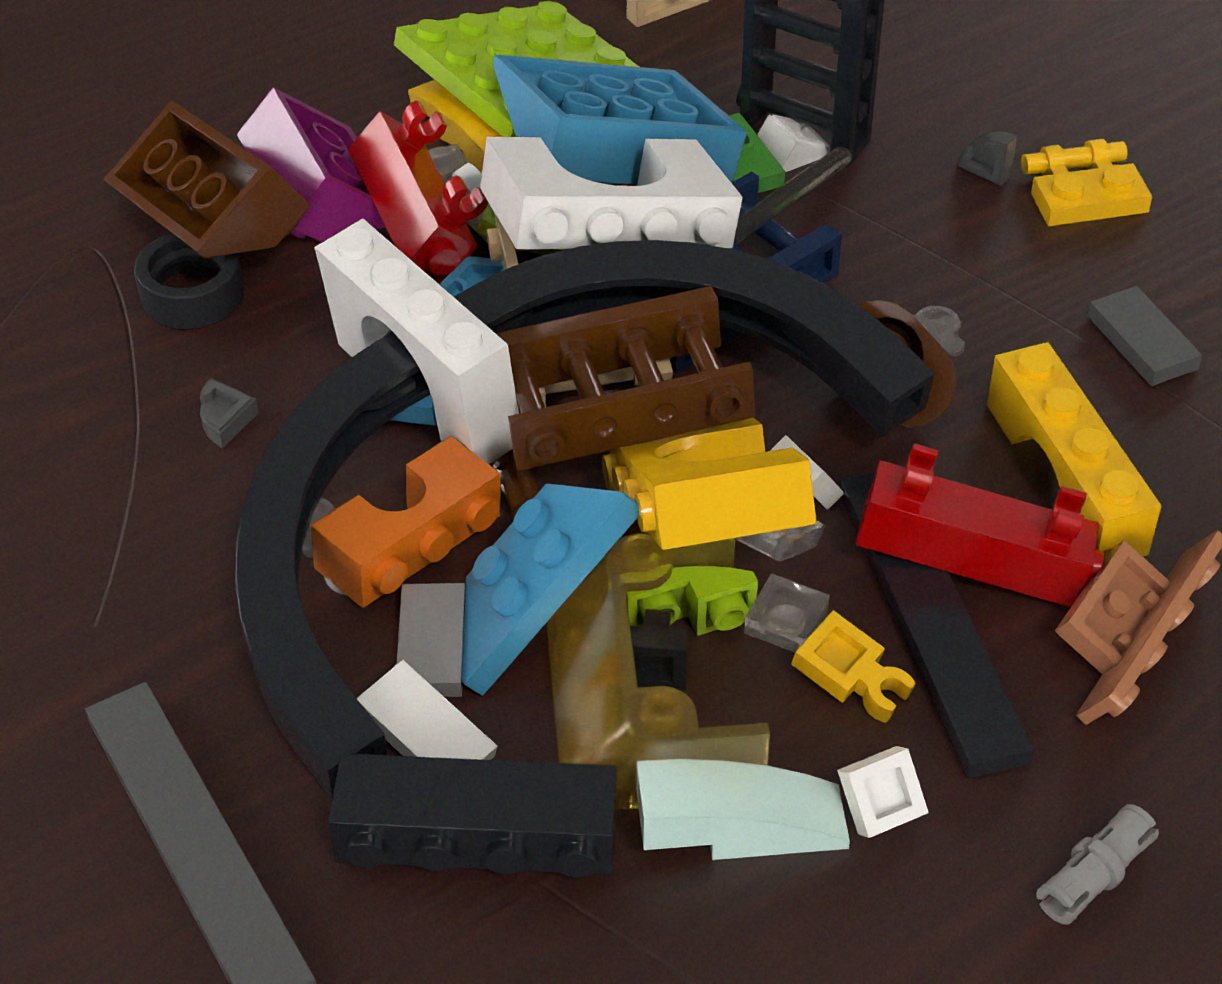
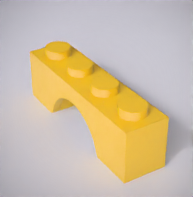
M1049 342L995 355L987 407L1011 444L1034 439L1049 458L1060 488L1064 486L1087 493L1080 514L1084 515V519L1098 523L1096 549L1104 551V558L1112 548L1124 540L1143 557L1149 555L1162 505Z

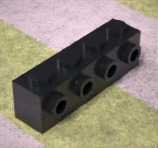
M341 753L329 817V829L335 861L351 863L363 868H375L386 864L421 866L431 871H445L451 868L490 869L500 874H516L522 871L560 872L566 876L576 878L587 877L592 874L613 875L618 808L617 765Z

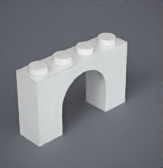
M487 137L480 189L516 249H571L579 246L615 241L639 240L693 242L722 248L733 247L742 195L696 139H645L637 186L602 184L570 173L558 164L541 137Z
M363 218L317 245L315 251L339 346L353 357L377 340L383 338L389 330H392L408 349L427 382L433 401L440 440L444 441L452 436L488 464H491L512 450L508 416L519 414L508 344Z

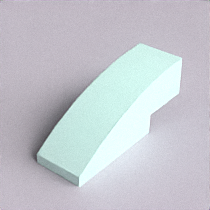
M698 759L637 761V799L644 850L710 845L712 860L849 849L850 840L839 784L795 771L734 761Z

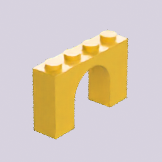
M755 418L610 450L611 454L602 455V469L607 490L624 492L637 502L639 514L637 521L641 532H648L662 550L817 524L810 460L793 447L765 452L763 427Z

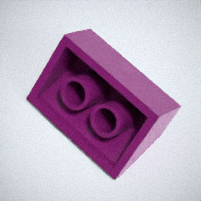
M273 87L237 133V136L245 150L271 166L311 205L302 215L297 227L291 234L298 238H305L307 235L320 242H324L362 218L376 230L385 228L381 216L348 151V148L357 139L352 129L346 124Z

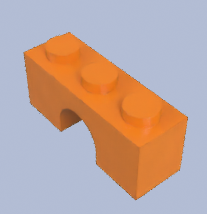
M452 436L406 464L408 509L403 511L381 510L370 504L360 495H357L311 525L314 568L324 577L331 579L332 581L330 582L360 607L364 608L382 595L394 592L407 578L431 562L440 561L453 547L474 533L486 530L500 516L501 473Z

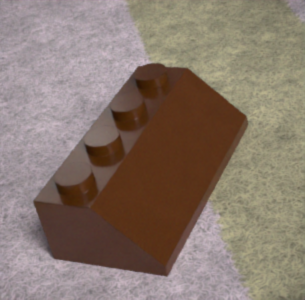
M173 100L170 101L103 179L204 258L276 247L284 236L290 234L297 227L300 218L311 206L271 166Z

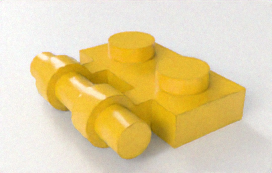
M1104 139L1087 140L1082 147L1062 149L1060 145L1043 146L1040 152L1023 154L1021 157V168L1024 175L1038 173L1043 175L1033 178L1031 195L1048 227L1149 213L1152 194L1134 163L1125 165L1112 164L1127 160V146L1124 141L1107 143ZM1087 168V170L1068 172V169Z

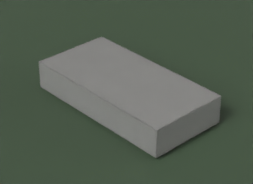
M465 583L402 584L397 664L404 660L442 696L462 697Z

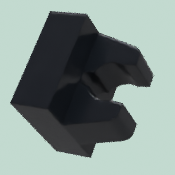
M645 609L643 626L623 625L621 639V686L685 691L688 664V630L670 629L671 610Z

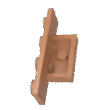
M1219 530L1214 531L1187 549L1179 557L1167 577L1160 573L1125 540L1109 551L1104 558L1100 571L1089 580L1064 616L1055 632L1102 674L1076 714L1085 725L1107 712L1112 717L1118 716L1138 696L1140 688L1135 684L1140 674L1152 668L1164 655L1168 648V645L1162 641L1164 636L1186 619L1195 605L1189 599L1193 591L1204 586L1220 567V563L1215 559L1222 548V533Z

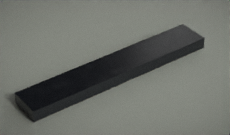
M876 471L840 479V489L843 491L841 498L857 533L864 504ZM864 548L968 779L1031 765L1034 749L948 571Z

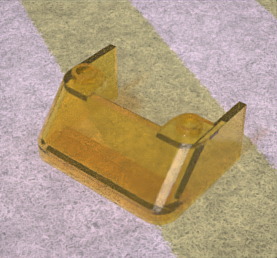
M648 532L624 536L612 546L546 622L559 763L617 765V810L639 808L637 799V761L698 759L768 765L770 738L768 722L699 728L695 705L682 691L666 686L637 687L626 592L651 590L661 586L670 578L674 567L717 566L734 568L735 538L662 550Z

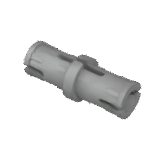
M1127 804L1119 810L1093 838H1083L1072 848V858L1055 876L1053 875L1045 884L1037 889V899L1043 900L1039 905L1049 917L1060 924L1069 925L1104 889L1109 891L1114 889L1124 879L1125 868L1130 865L1129 863L1158 838V829L1152 828L1156 823L1148 812L1136 805Z

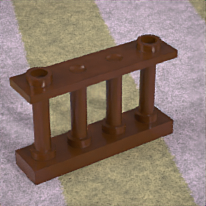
M712 286L495 333L508 344L516 399L521 411L519 414L508 416L517 471L755 417L753 368L750 362L723 368L714 351V348L721 347L718 298ZM690 354L698 373L664 381L656 361ZM632 367L639 387L608 394L604 393L597 374ZM569 380L574 381L581 400L545 407L538 387Z

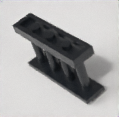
M745 0L742 78L736 97V104L740 107V114L751 128L768 111L824 131L827 138L831 139L829 161L848 168L871 140L885 0H831L837 2L838 9L842 10L841 27L778 6V0ZM776 28L833 47L834 53L838 55L837 70L776 50ZM774 71L830 90V96L835 98L834 111L830 112L773 92Z

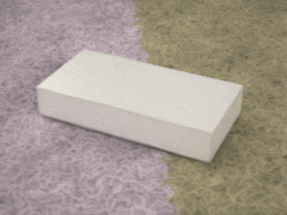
M404 660L400 661L357 698L385 733V739L403 756L491 760L495 757L498 746Z

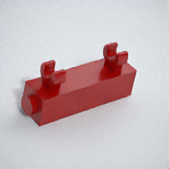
M415 100L404 110L402 116L403 123L380 111L348 148V151L395 247L433 280L441 283L478 247L465 221L474 219L482 214L488 205V201L479 187L472 190L469 196L463 198L467 194L468 189L462 178L457 175L445 184L425 144L438 140L445 133L447 125L442 115L437 111L427 122L421 123L426 118L427 113L421 102Z
M913 444L906 467L879 461L864 504L855 544L857 546L1068 607L1073 605L1082 592L1084 585H1087L1089 580L1103 566L1104 551L1096 549L1098 523L1084 519V515L1080 514L1087 497L1085 492L1062 486L1056 497L1053 509H1048L934 476V472H932L938 450L918 444Z

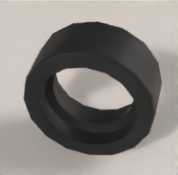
M170 233L160 236L145 246L136 259L134 276L140 302L147 316L160 325L176 329L202 328L226 318L236 310L243 299L244 281L238 253L204 258L174 234ZM205 270L218 274L204 284L189 288H173L162 285L163 282L173 275L186 271Z

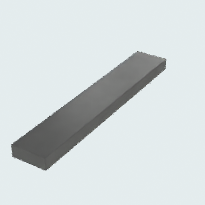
M145 681L84 708L90 726L229 984H316L312 972L147 682Z

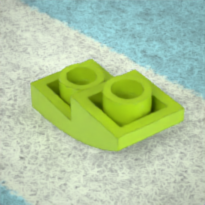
M717 566L664 568L621 577L620 616L624 625L643 626L645 609L671 610V624L678 619L688 617L697 636L715 630H731L742 625L745 621L756 618L758 580L753 571Z

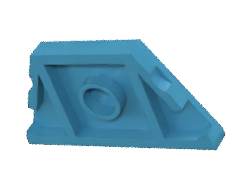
M546 483L533 499L526 501L519 508L513 523L493 546L486 548L478 556L472 571L466 576L462 682L464 685L482 696L487 692L638 518V504L633 498L620 491Z

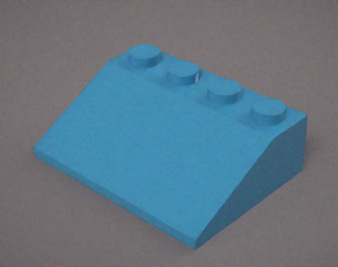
M495 54L493 67L516 137H541L558 164L570 173L602 184L618 186V183L637 185L645 139H696L729 181L733 182L747 131L676 70Z

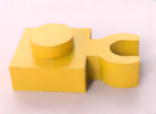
M834 610L799 647L791 663L792 666L842 703L855 691L863 697V704L867 712L873 718L885 723L891 718L896 705L884 697L881 690H891L900 698L906 700L916 684L913 678L904 670L897 667L881 666L878 662L885 648Z

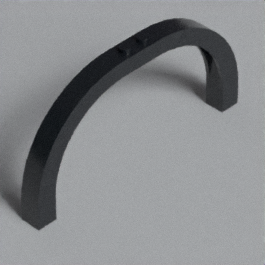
M639 240L579 246L542 255L512 266L453 296L494 333L712 286L718 298L721 327L729 328L763 341L807 367L830 386L881 437L926 408L935 372L893 332L867 310L837 290L802 272L774 261L733 249L693 242ZM389 330L383 338L340 365L321 381L289 415L268 446L253 476L242 509L236 542L235 582L240 619L257 685L277 726L295 753L332 800L340 754L387 755L385 733L341 680L320 650L307 623L299 598V571L304 540L312 515L324 490L340 466L380 426L431 394L416 361L392 330Z

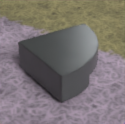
M993 131L979 136L962 152L957 166L1002 186L1011 177L1017 135Z
M213 378L208 380L200 393L201 403L199 410L202 427L208 438L221 448H224L259 413L256 398Z

